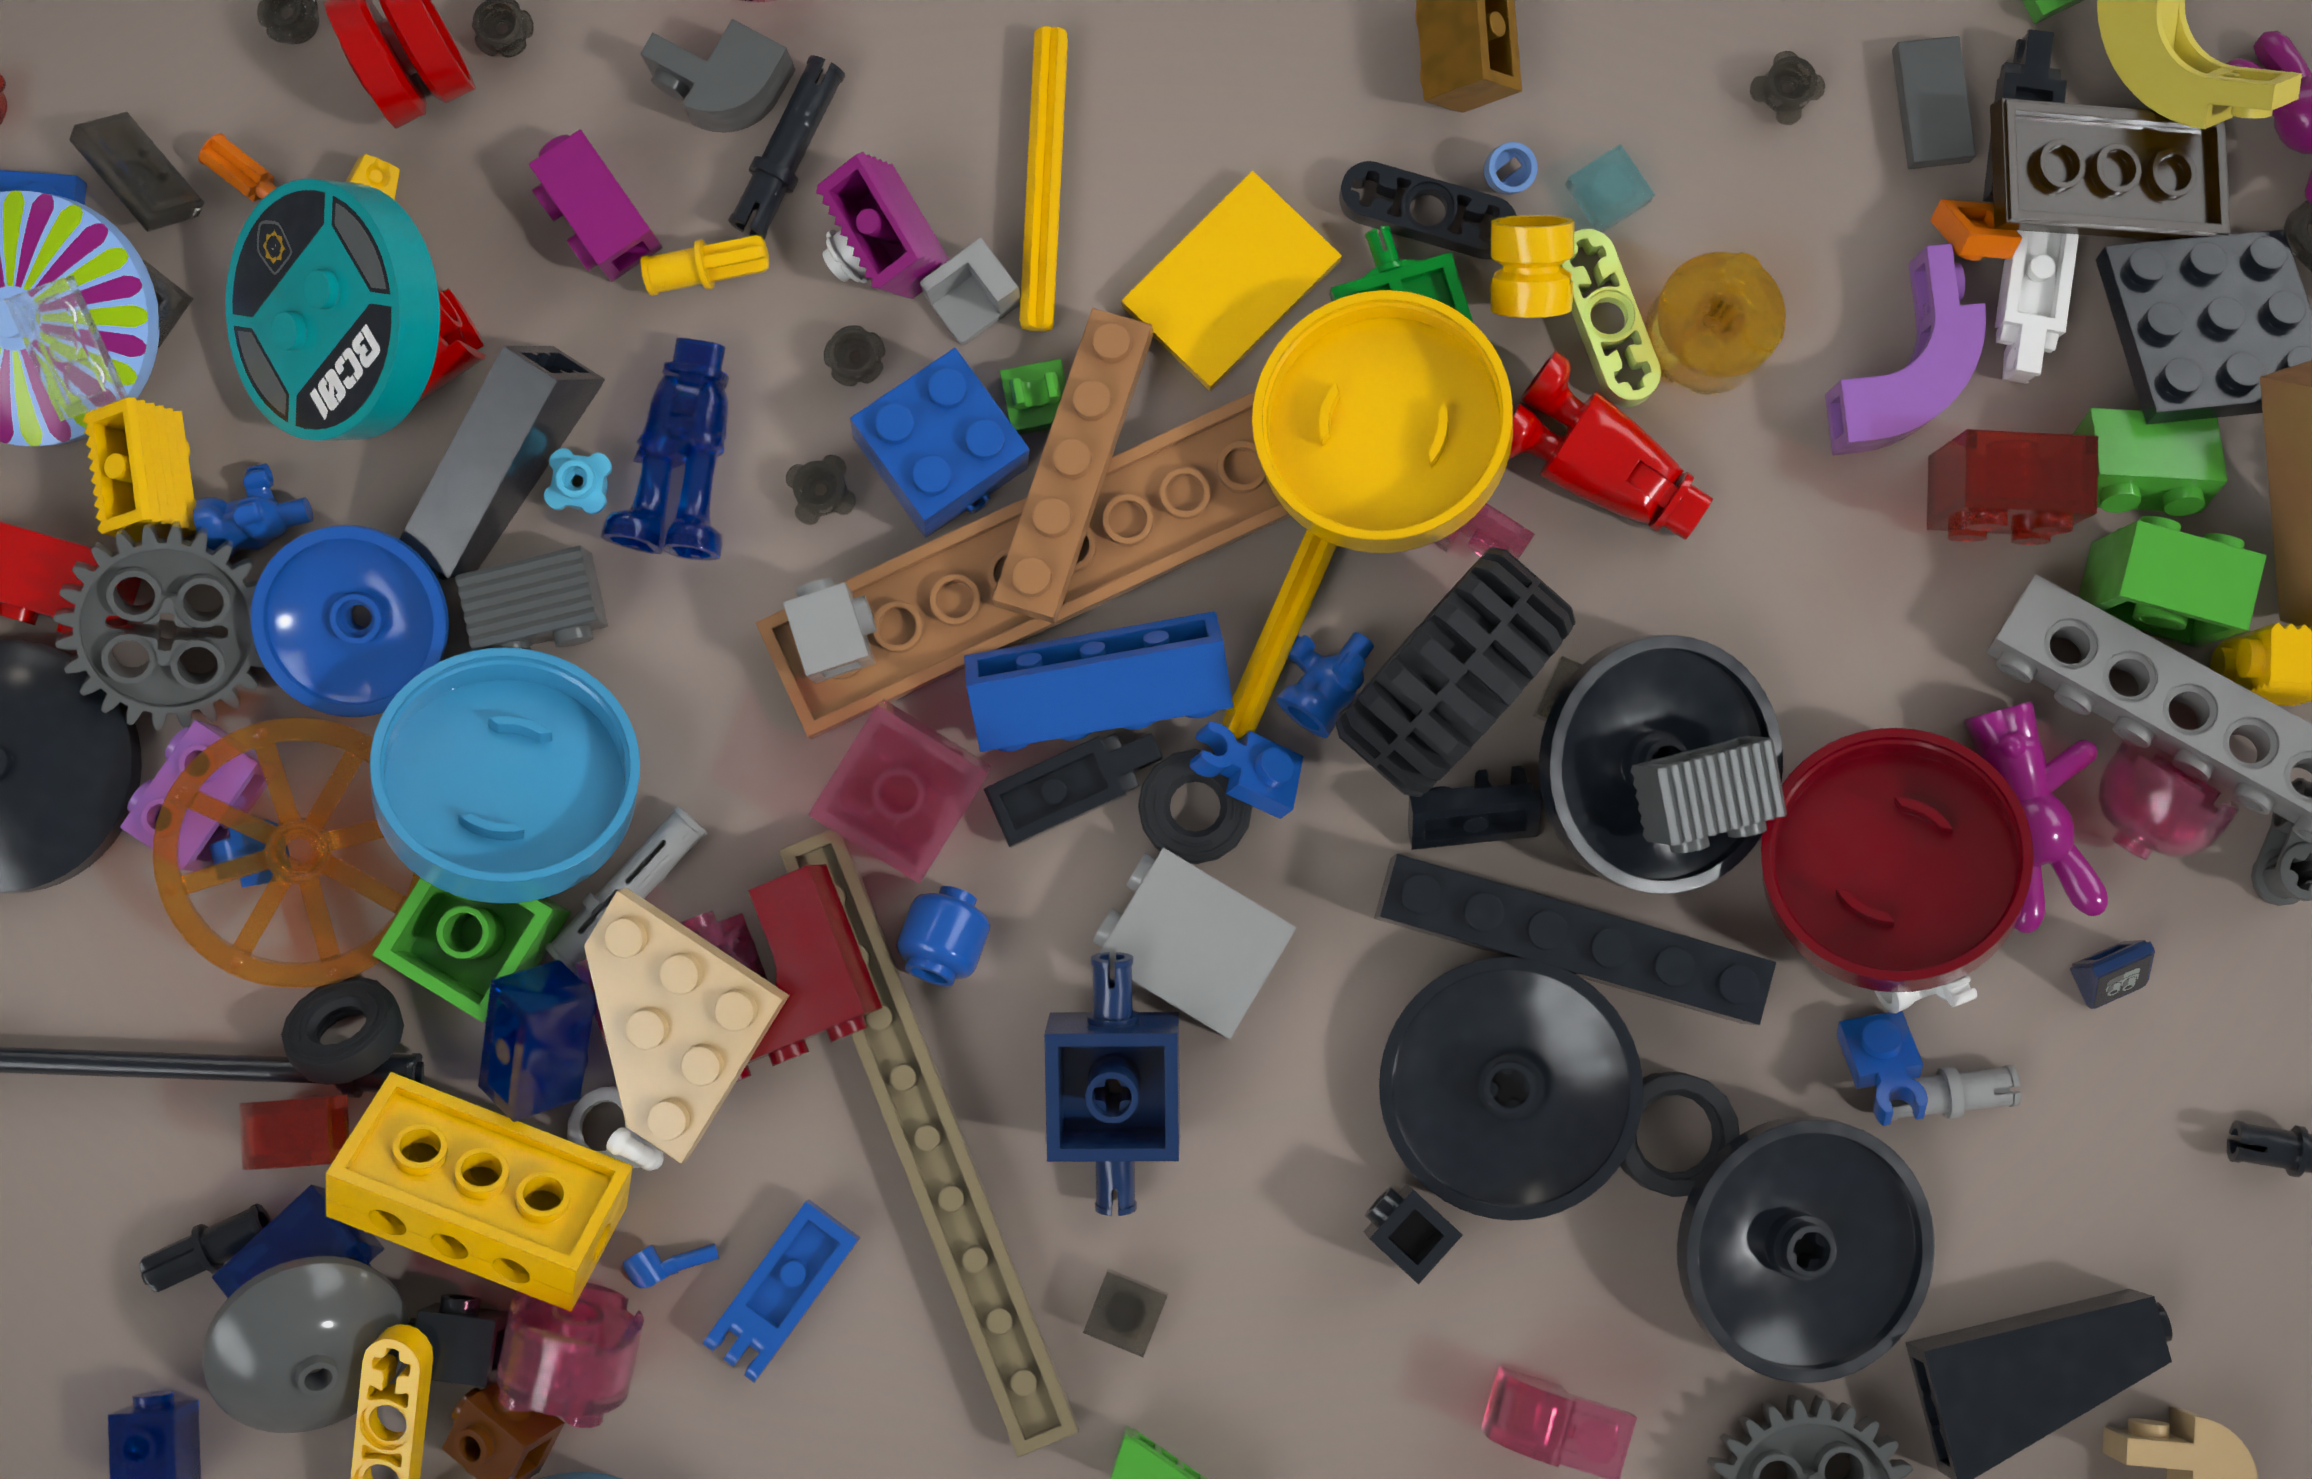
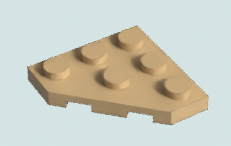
M625 887L615 893L584 945L626 1127L679 1163H683L691 1156L789 995Z

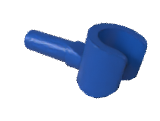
M714 1243L674 1255L662 1262L653 1245H650L626 1259L622 1266L634 1286L648 1288L666 1277L678 1273V1271L717 1260L719 1255Z

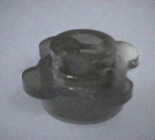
M1791 51L1778 53L1773 59L1771 69L1764 76L1755 77L1750 84L1751 97L1757 102H1765L1775 111L1777 121L1783 125L1797 123L1802 117V109L1811 100L1820 99L1825 92L1824 79L1816 74L1815 69L1808 61L1798 57L1797 54ZM1784 83L1792 85L1793 91L1791 93L1783 91L1782 85Z
M827 455L822 461H811L805 465L796 464L788 470L786 483L793 489L798 502L795 508V515L802 523L813 525L818 522L821 516L835 512L839 515H847L854 509L856 497L847 489L844 479L847 466L839 456ZM823 484L826 486L827 491L824 495H817L815 493L817 485Z

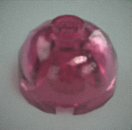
M2123 739L2108 761L2100 778L2098 801L2103 816L2118 829L2112 840L2128 852L2144 860H2147L2153 851L2178 858L2193 856L2210 847L2229 826L2240 810L2239 806L2231 801L2223 803L2218 807L2214 802L2221 792L2206 782L2181 772L2172 762L2157 754L2153 757L2152 762L2141 755L2138 758L2133 757L2139 746Z

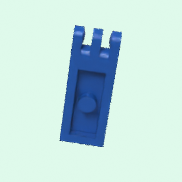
M810 1199L807 1200L702 1344L713 1352L723 1343L727 1333L730 1331L738 1339L723 1360L734 1367L749 1347L754 1349L759 1354L749 1363L744 1376L755 1383L861 1237Z

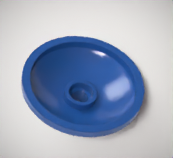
M335 525L308 532L294 539L277 552L263 570L256 584L251 605V629L254 644L270 676L292 698L314 710L330 715L366 717L383 713L396 694L410 680L442 660L447 646L449 634L448 608L441 585L434 572L425 560L409 545L386 532L370 527ZM356 605H362L370 611L371 623L368 627L360 626L354 621L352 612Z

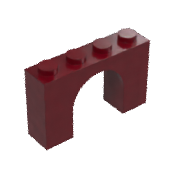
M807 865L748 890L774 957L776 987L787 993L789 997L747 1064L769 1056L772 1066H776L808 1053L809 1049L805 1040L827 1031L830 1042H834L868 1028L863 1016L883 1007L827 865ZM586 959L576 963L575 966L608 1049ZM746 1065L736 1082L752 1076L748 1065Z

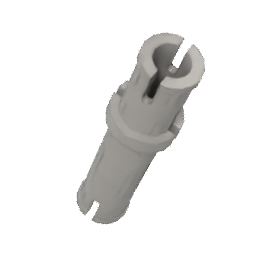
M678 805L673 809L674 812L633 853L631 858L597 894L589 892L581 901L585 907L551 943L545 946L548 953L571 973L576 975L578 971L575 964L587 959L584 945L615 893L626 887L645 899L692 847L708 834L693 817Z

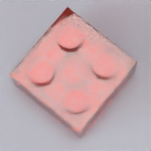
M1966 429L1928 456L1927 530L1948 531L1947 539L1957 542L1983 541L1987 539V533L2011 534V543L2019 545L2048 544L2051 542V536L2072 532L2073 525L2097 514L2098 436Z

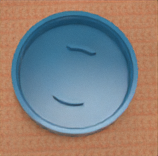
M487 648L469 651L440 661L422 671L410 680L387 706L375 730L371 746L370 776L372 803L378 825L388 845L410 870L435 887L456 896L488 903H520L543 899L572 888L590 877L606 863L621 844L629 829L635 810L640 777L639 747L634 729L621 704L600 681L578 666L550 654L522 648Z

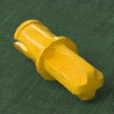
M760 235L707 245L703 239L694 241V247L653 256H642L640 260L641 272L646 290L652 296L658 295L660 292L701 284L706 290L714 288L716 281L765 272L769 269V253L766 243Z

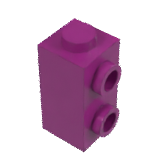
M581 129L572 135H560L550 140L541 148L539 157L528 164L541 182V184L532 189L533 194L553 221L564 215L576 234L566 241L588 272L599 266L609 280L613 282L640 264L642 256H652L663 248Z

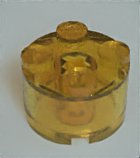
M1712 252L1686 261L1671 274L1656 295L1645 322L1647 333L1660 364L1661 376L1671 383L1674 381L1686 388L1692 389L1691 392L1703 395L1719 394L1738 387L1748 380L1772 355L1783 339L1786 319L1785 305L1775 280L1761 266L1758 259L1751 254L1744 252ZM1707 315L1713 321H1719L1723 326V330L1721 331L1717 324L1707 326L1703 319Z

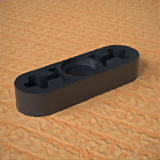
M1374 161L1360 162L1352 166L1343 177L1339 193L1342 211L1355 223L1377 228L1378 230H1380L1381 226H1390L1392 234L1479 259L1492 258L1491 241H1484L1479 238L1480 228L1478 226L1462 222L1458 234L1449 232L1457 214L1458 204L1467 207L1462 219L1474 223H1481L1485 214L1492 215L1496 219L1517 216L1513 207L1500 197ZM1366 180L1374 181L1377 183L1376 193L1390 199L1395 198L1397 187L1407 189L1400 204L1399 217L1389 214L1393 201L1374 198L1370 207L1359 204L1360 194L1351 190V188L1362 189ZM1423 195L1434 196L1443 203L1446 213L1445 218L1433 226L1422 225L1413 218L1410 211L1411 203Z

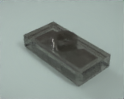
M128 112L74 125L69 138L70 142L147 232L199 217L205 202Z

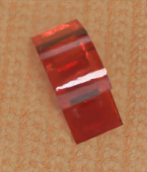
M347 1094L301 1096L239 1103L242 1170L332 1164L349 1138Z

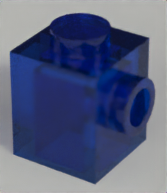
M169 1390L146 1392L133 1395V1405L108 1415L110 1479H201L199 1400L175 1401L174 1391Z

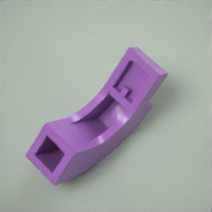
M1952 243L1926 246L1909 263L1917 336L1914 351L1904 369L1883 376L1843 379L1825 394L1832 455L1873 451L1905 439L1944 411L1960 395L1969 382L1983 348L1986 331L1985 303L1960 305L1965 292V275L1962 265L1954 263Z

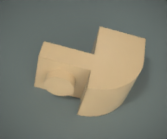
M2170 1406L2169 1423L2150 1419L2129 1418L2127 1429L2103 1428V1454L2125 1465L2166 1468V1479H2258L2254 1460L2245 1444L2236 1434L2225 1426L2186 1409Z

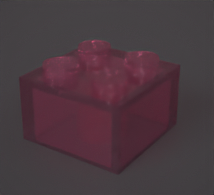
M883 698L876 704L808 815L920 884L988 776L991 765Z

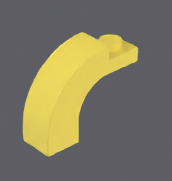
M2097 0L2101 38L2114 70L2127 88L2142 103L2174 122L2189 127L2207 129L2233 116L2253 119L2267 118L2272 116L2273 110L2299 99L2302 73L2232 66L2222 63L2207 54L2196 42L2189 29L2185 14V0Z

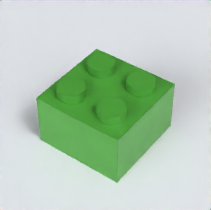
M2143 516L2140 520L2123 528H2118L2117 531L2091 543L2078 597L2147 635L2195 648L2249 631L2267 555L2244 549L2245 542L2242 539L2219 533H2208L2204 537L2180 532L2181 524L2174 520L2158 516Z
M420 877L372 955L482 1023L504 1022L547 952L545 946L555 939L571 911L548 897L520 903H488L470 900L441 890Z

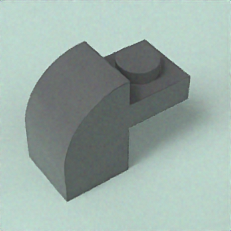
M731 19L708 61L653 32L640 53L653 76L651 82L669 96L681 101L685 99L682 105L693 125L712 132H735L748 128L762 120L774 108L796 70L785 46L734 19Z

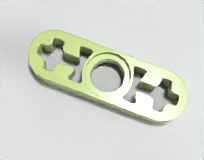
M1594 229L1575 231L1574 257L1561 264L1562 268L1571 273V280L1573 281V304L1571 311L1604 396L1618 406H1637L1646 401L1659 384L1661 368L1612 241L1604 233ZM1579 247H1583L1587 255L1598 254L1600 260L1593 269V275L1598 287L1602 286L1606 281H1610L1612 286L1595 290L1587 298H1583L1581 292H1587L1592 284L1588 272L1584 266L1574 268L1570 263L1574 260ZM1603 302L1615 304L1624 314L1625 324L1623 329L1614 334H1605L1598 331L1591 322V309ZM1627 339H1633L1634 344L1626 348L1624 356L1631 370L1641 368L1645 373L1637 384L1638 390H1633L1628 382L1617 383L1615 376L1622 369V361L1618 350L1613 351L1609 356H1605L1603 350L1616 348Z

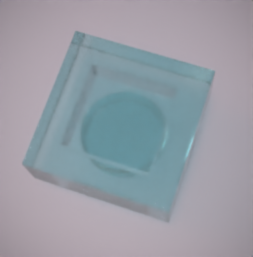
M1621 144L1569 176L1565 183L1595 230L1602 233L1649 204L1655 196V193Z

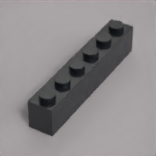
M1399 854L1390 858L1374 916L1376 920L1502 956L1522 957L1550 966L1556 965L1586 980L1740 1024L1760 1025L1776 962Z

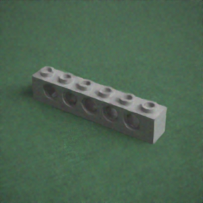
M2037 574L2034 575L1986 652L1998 659L1996 666L2002 672L2025 683H2030L2034 679L2056 691L2054 698L2064 707L2082 715H2089L2092 711L2114 724L2112 728L2114 733L2133 745L2148 748L2151 744L2174 757L2172 764L2181 772L2201 781H2208L2210 777L2234 790L2232 797L2242 806L2265 815L2272 811L2294 823L2293 832L2312 844V797L2298 793L2290 780L2292 768H2302L2312 774L2311 723ZM2064 638L2073 642L2079 649L2080 662L2066 664L2057 660L2050 650V640ZM2123 670L2130 673L2138 683V695L2126 697L2118 694L2110 685L2109 672ZM2180 702L2190 706L2197 716L2196 729L2186 730L2175 725L2169 716V704ZM2231 735H2242L2253 742L2257 750L2255 763L2242 762L2232 754L2229 747Z

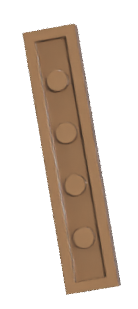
M1092 308L992 598L996 607L1056 624L1154 334L1152 324Z

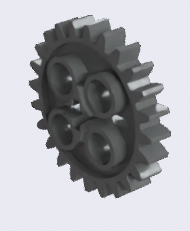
M174 521L168 538H159L154 526L151 523H145L142 541L135 542L123 528L117 530L115 536L118 550L115 552L98 541L93 544L91 551L98 563L97 567L85 562L76 561L72 571L84 585L63 584L59 595L75 604V607L58 609L54 615L55 622L73 627L72 631L58 636L55 645L56 648L77 651V654L66 662L64 670L66 673L87 671L89 676L85 679L80 689V693L83 696L101 688L106 692L101 711L107 713L122 702L128 705L127 724L133 725L141 713L147 711L152 712L155 730H161L167 714L176 713L179 723L183 728L190 727L192 711L200 709L211 722L216 721V701L219 699L235 709L240 706L241 698L235 688L237 684L253 690L259 687L258 677L249 668L250 666L264 667L256 650L251 629V605L258 580L252 582L245 580V577L253 568L254 561L251 558L243 559L235 564L228 561L233 546L232 541L227 540L215 550L206 547L208 540L207 528L202 527L192 541L183 540L181 524L178 521ZM127 577L142 578L151 584L155 597L144 605L129 604L120 597L117 591V584ZM197 584H208L220 591L223 603L213 611H198L189 605L185 593L189 588ZM163 613L174 615L175 625L184 627L176 629L174 638L161 637L160 627L151 625L157 624ZM108 616H119L129 621L141 622L143 625L111 626L107 624L106 618ZM224 626L227 628L228 633L225 636H215L202 630H193V627ZM131 640L138 642L149 653V660L139 667L123 666L114 658L112 654L113 646L121 641ZM191 647H202L215 655L218 664L213 670L198 674L190 672L183 666L180 661V655Z
M1788 1395L1786 1414L1783 1415L1772 1404L1765 1401L1762 1403V1413L1765 1422L1759 1425L1742 1414L1739 1420L1746 1435L1741 1440L1724 1433L1720 1436L1723 1444L1731 1452L1728 1459L1709 1457L1707 1463L1721 1474L1720 1479H1759L1763 1467L1773 1461H1784L1786 1467L1785 1479H1826L1825 1466L1828 1460L1833 1455L1841 1452L1848 1453L1850 1458V1469L1847 1476L1843 1479H1903L1913 1471L1912 1466L1902 1459L1888 1461L1897 1450L1899 1444L1888 1435L1874 1440L1880 1425L1869 1416H1865L1854 1425L1856 1409L1844 1402L1837 1407L1831 1417L1829 1400L1820 1395H1815L1809 1412H1806L1801 1399L1795 1395Z

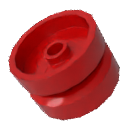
M371 0L324 1L327 16L352 70L385 118L395 129L426 114L427 102L415 76L416 73L420 75L432 94L445 103H449L476 89L461 53L431 0H379L386 15L384 19Z

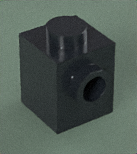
M1407 1183L1398 1193L1392 1187L1386 1189L1365 1213V1217L1371 1223L1363 1232L1418 1285L1463 1236Z
M461 1294L441 1295L440 1303L436 1302L418 1310L417 1318H411L408 1325L419 1329L428 1338L432 1346L433 1365L431 1380L487 1387L503 1378L512 1312L480 1308L481 1298Z

